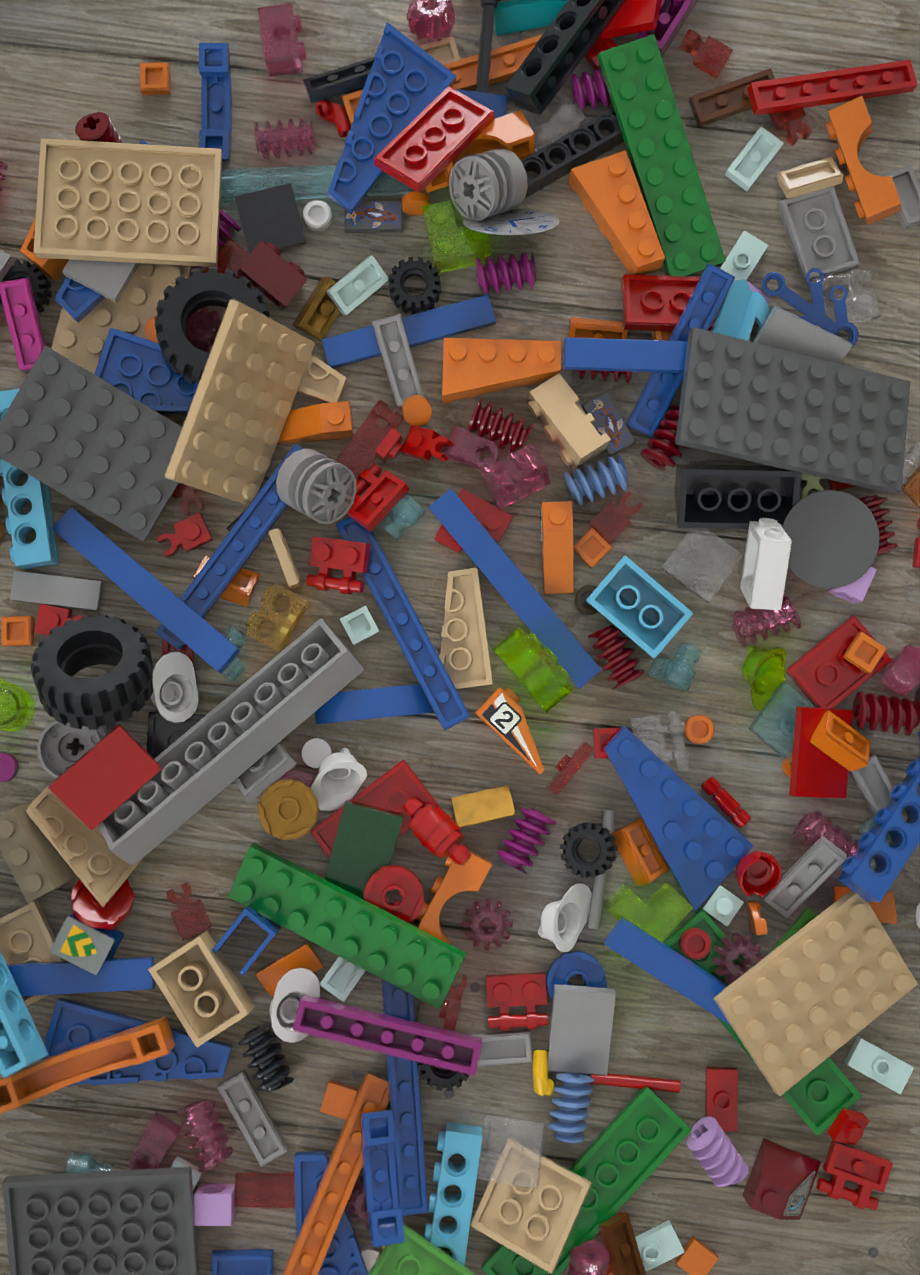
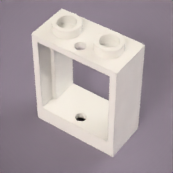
M761 518L759 522L750 521L740 589L752 609L781 610L792 541L780 523L770 518Z

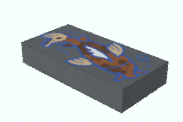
M361 201L351 215L344 210L345 233H402V201Z
M608 391L582 405L586 414L591 413L595 418V422L592 424L600 435L607 433L611 440L605 450L609 457L635 444V439Z

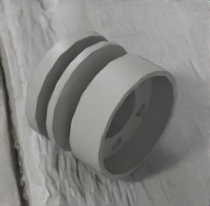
M496 148L482 154L462 158L455 163L449 178L450 196L454 206L462 216L472 221H481L518 208L524 201L528 188L527 174L523 163L515 153L506 148Z
M304 448L291 454L279 469L276 480L277 493L282 502L321 524H330L342 518L352 506L357 492L356 478L349 468L313 449Z
M54 721L40 735L37 744L38 759L44 770L51 776L58 778L105 737L109 731L106 725L99 726L98 730H89L88 727L83 726L82 729L70 727L69 723L64 725ZM79 740V743L84 745V749L78 751V747L73 746V742Z

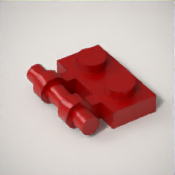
M375 463L358 476L359 480L356 482L357 492L355 499L347 512L350 518L370 532L410 490L407 483L389 471L385 470L380 475L382 469Z
M312 536L309 565L320 568L318 575H307V586H314L317 590L327 591L328 589L340 590L342 594L349 595L353 592L362 593L364 591V582L355 581L356 572L367 573L371 544ZM332 568L344 570L343 577H331Z
M545 972L486 975L487 1008L499 1007L500 1016H488L489 1029L500 1028L501 1031H510V1027L527 1026V1029H537V1026L548 1025V1013L536 1014L535 1005H547ZM526 1006V1014L509 1015L508 1007Z
M832 1139L823 1169L833 1174V1177L830 1180L819 1177L816 1189L826 1192L830 1198L836 1200L842 1198L850 1201L857 1208L864 1209L867 1207L876 1210L879 1201L878 1198L870 1196L871 1190L874 1189L884 1193L893 1163L889 1159L845 1143L836 1142ZM846 1179L858 1183V1188L853 1190L845 1187Z

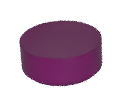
M3 752L0 753V782H7L16 776L19 765L17 759L12 754Z

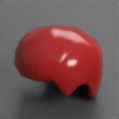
M753 851L743 856L737 864L736 879L740 888L748 897L751 894L764 897L782 879V868L773 855L767 852Z

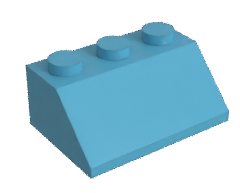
M626 555L621 558L586 600L653 659L657 657L694 614Z

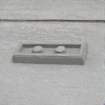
M397 314L373 321V328L396 406L401 407L404 401L413 395L424 397L401 315Z
M14 571L10 600L100 611L104 582Z
M821 836L782 876L778 885L773 890L768 891L763 897V901L787 919L847 859V854L824 836Z
M245 1069L218 1084V1091L259 1165L263 1167L285 1154L289 1148Z

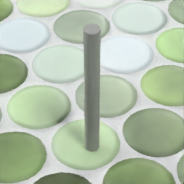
M603 809L601 826L610 830L609 833L612 836L615 810ZM598 846V854H597V857L599 856V853H600V848H599V846ZM607 871L594 877L588 928L591 929L600 928Z

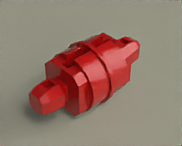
M412 797L408 799L403 807L409 817L414 818L410 822L409 827L413 830V835L421 842V845L426 847L433 855H438L439 858L449 856L456 864L464 865L471 858V854L464 844L460 845L465 835L461 832V827L453 820V817L448 815L441 807H436L432 804L425 806L420 800Z

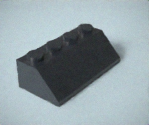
M677 464L675 481L677 527L749 529L750 521L759 522L761 518L774 519L783 526L789 511L799 502L801 473L773 466Z

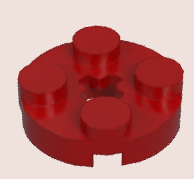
M399 865L383 866L368 879L364 890V901L410 923L415 920L422 910L424 904L423 885L417 875L406 867ZM399 890L402 900H395L394 903L388 902L389 896L386 895L387 891Z
M80 879L75 884L71 895L73 916L89 927L104 928L106 930L117 928L119 923L130 914L134 902V893L127 879L104 907L98 903Z

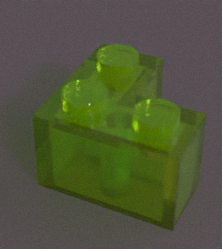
M451 200L422 206L423 222L433 267H436L438 273L475 266V258H480L482 264H485L486 257L491 256L492 252L488 234L471 230L465 226L457 228Z
M518 627L492 650L504 666L519 680L531 698L548 713L573 691L567 682L570 676L560 664L555 665L558 658L548 647L541 648L543 644L533 632L527 635Z
M666 882L646 904L623 884L604 905L618 920L621 917L625 918L660 942H663L694 908Z

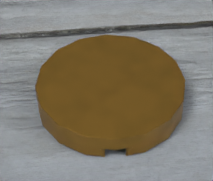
M293 779L277 781L269 786L261 796L258 805L259 821L265 831L282 840L298 839L308 833L315 825L319 814L318 799L313 790L303 782Z

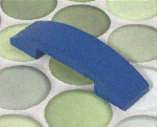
M199 43L202 130H199L200 148L221 149L223 154L222 161H229L232 138V87L228 43Z
M420 684L338 692L315 711L316 724L433 713V708Z
M393 1110L362 1113L363 1173L372 1245L377 1247L402 1243L405 1241L402 1208L399 1207L393 1144V1142H396Z

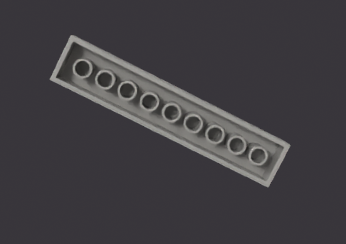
M322 618L155 758L162 769L98 825L112 853L131 866H134L365 670Z

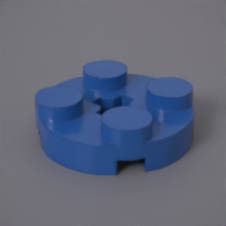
M583 951L561 953L550 965L546 977L548 992L552 999L554 984L572 986L568 980L570 977H575L576 974L581 975V980L585 982L583 985L585 987L607 988L605 972L598 960L591 954Z

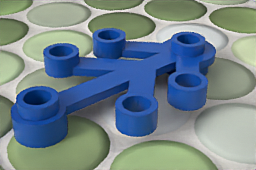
M813 268L808 271L805 277L806 283L810 286L812 305L785 286V278L782 274L770 272L765 275L761 282V289L765 295L780 297L804 315L799 316V318L818 325L838 336L840 331H846L849 335L847 341L852 344V347L855 346L859 338V332L853 323L848 322L846 308L848 291L844 286L837 285L829 292V299L835 305L836 322H834L825 313L822 287L824 273L821 269ZM812 272L819 273V282L813 283L810 281L809 276ZM776 280L778 288L770 290L767 287L768 281ZM834 290H842L844 297L841 300H836L833 297Z

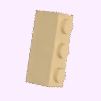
M208 930L148 969L196 1048L247 1016L255 1007L221 951L219 950L217 953L212 951L216 943Z

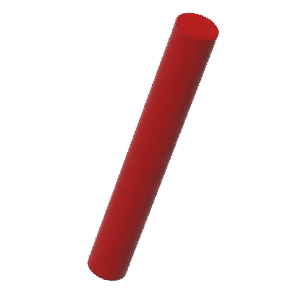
M607 1073V1075L590 1074L589 1076L594 1079L590 1084L635 1089H643L645 1086H648L651 1090L680 1093L681 1089L680 1080Z

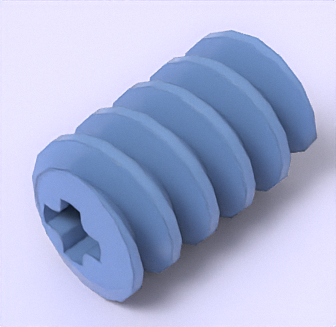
M620 454L617 456V462L612 457H608L606 459V466L601 461H596L595 470L591 465H585L584 474L579 468L574 469L573 478L568 472L563 473L571 500L575 499L580 506L583 505V496L585 495L593 502L594 492H598L602 498H605L606 488L613 495L616 494V485L618 484L624 491L627 490L628 475Z
M566 1072L556 1074V1078L564 1083L563 1085L554 1086V1091L562 1095L561 1097L552 1098V1103L558 1105L559 1109L550 1110V1115L557 1118V1122H548V1127L555 1131L553 1136L558 1140L568 1143H582L585 1139L582 1131H585L587 1128V1124L583 1119L589 1116V1111L585 1107L591 1104V1099L587 1095L593 1092V1086L590 1082H593L594 1079L579 1073Z

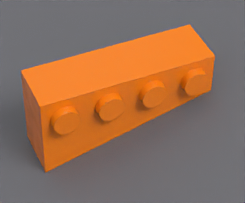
M626 150L572 168L568 181L569 186L573 192L576 191L582 200V205L597 222L598 229L603 236L607 237L613 246V251L628 273L631 275H647L659 271L665 256Z
M444 338L442 404L451 403L454 400L478 397L481 394L502 392L518 386L525 387L546 382L561 371V341Z

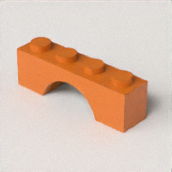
M863 96L829 110L830 121L825 123L830 140L834 138L837 140L839 148L835 149V154L839 165L845 164L849 174L844 176L849 192L855 191L858 201L854 202L858 218L864 217L867 225H870L900 212L901 201L892 176L871 174L863 168L858 159L862 143L873 132L872 121Z
M519 110L494 119L425 188L426 192L429 193L449 186L452 168L457 161L464 157L482 154L496 148H506L515 153L520 160L535 153L534 133L522 111Z
M469 850L471 858L464 865L456 864L449 856L444 863L448 867L443 877L437 876L430 889V892L434 893L430 903L424 902L420 914L416 917L420 920L417 928L450 944V940L442 931L439 920L443 905L450 897L459 892L479 891L492 866L491 861Z

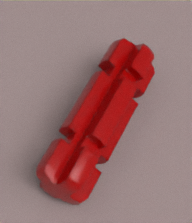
M714 777L706 779L701 788L708 795L713 796L711 799L727 816L732 817L731 820L736 826H745L750 821L751 816L744 809L739 808L741 805L725 788L721 789V784Z

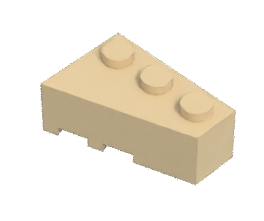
M560 373L529 392L528 400L530 402L527 403L529 410L535 418L540 416L545 424L543 427L545 434L551 442H557L561 448L559 454L567 466L572 465L574 469L580 468L605 452L611 440L607 433L603 435L598 433L592 424L595 422V418L591 413L586 414L578 403L580 399Z

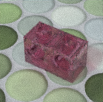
M533 444L480 470L486 489L499 511L551 484L546 463Z

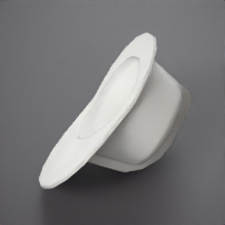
M170 652L162 656L156 663L152 673L153 693L151 700L160 715L166 720L174 723L184 722L191 718L199 702L195 670L192 661L185 654Z
M342 748L340 752L327 755L319 766L318 776L310 787L318 799L319 810L331 811L341 808L346 801H350L367 777L365 767L358 763L347 748Z
M577 883L570 887L562 900L549 903L542 911L538 934L540 937L554 942L557 949L561 952H569L574 947L579 934L588 921L592 898L590 888L583 883Z
M292 969L284 974L277 984L274 998L270 1004L269 1013L272 1028L275 1034L286 1042H298L309 1035L293 1031L300 999L304 995L317 998L320 995L318 978L308 969Z

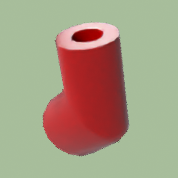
M327 100L318 101L315 106L316 114L321 119L335 124L339 137H347L351 125L344 107Z

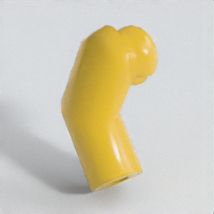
M535 1050L533 1051L532 1068L533 1089L539 1096H550L554 1092L555 1084L552 1079H548V1051Z

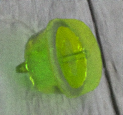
M755 645L748 647L746 658L741 667V675L751 687V701L756 710L762 712L769 710L776 704L782 694L785 682L786 652L781 647L772 648L771 650Z
M0 679V730L7 732L19 731L26 727L33 719L35 712L34 700L28 691Z

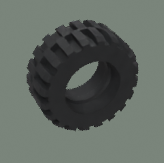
M209 267V272L201 273L200 268L191 270L192 276L186 278L183 274L175 279L176 286H167L163 292L164 300H159L156 307L155 329L162 355L165 361L171 365V369L177 375H183L185 381L192 385L195 382H200L210 353L194 347L186 336V323L193 313L207 306L227 308L230 299L270 318L268 305L263 302V295L258 288L252 289L250 280L244 276L240 280L237 279L235 271L226 269L225 274L218 273V267Z
M98 614V617H91L90 615L81 616L82 619L76 621L70 619L65 621L64 626L53 628L49 632V637L44 636L38 644L39 648L35 649L32 656L31 673L44 710L59 723L64 725L69 723L70 727L82 729L84 726L88 727L89 730H98L99 726L107 725V728L115 726L117 721L123 720L125 722L133 716L132 713L134 711L139 712L144 707L145 700L148 701L153 693L152 673L154 666L147 638L136 626L129 622L126 624L125 620L118 617L110 619L108 615ZM99 664L116 666L109 673L97 678L78 679L73 677L77 672L89 666Z

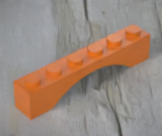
M167 1016L35 1062L5 1078L0 1075V1114L87 1078L115 1069L138 1065L169 1054L176 1046V1042Z

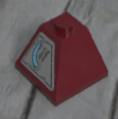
M763 1138L742 1196L751 1209L779 1220H800L821 1162Z

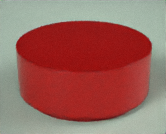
M692 927L686 929L681 934L679 945L687 957L698 960L704 958L710 952L711 940L702 929Z

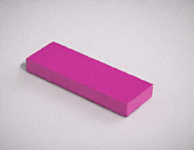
M30 278L0 282V295L19 370H31L46 344Z

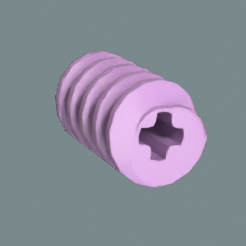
M711 1116L703 1117L693 1125L686 1144L693 1151V1155L699 1160L707 1175L712 1178L713 1184L717 1187H725L741 1182L749 1173V1167L741 1155L737 1153L736 1148L731 1144V1141L725 1135L721 1126L718 1125L716 1119Z

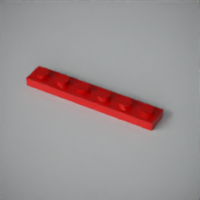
M911 59L751 82L747 91L755 116L848 102L860 96H863V99L908 93L913 92L918 84Z

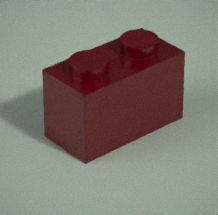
M260 241L240 266L237 273L241 277L244 276L250 280L252 286L258 288L264 296L281 310H284L307 279L303 276L304 271L293 262L288 264L280 257L281 252L278 248L269 242L265 244Z

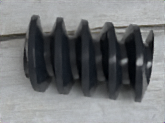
M272 1022L264 1023L251 1029L238 1042L239 1046L249 1045V1048L243 1053V1057L253 1056L254 1058L247 1065L248 1069L258 1068V1071L251 1077L252 1080L262 1079L263 1081L256 1088L257 1092L275 1091L294 1081L293 1077H285L291 1071L290 1067L287 1065L280 1066L286 1060L285 1054H276L282 1048L281 1044L271 1043L277 1035L274 1031L266 1032L271 1028Z

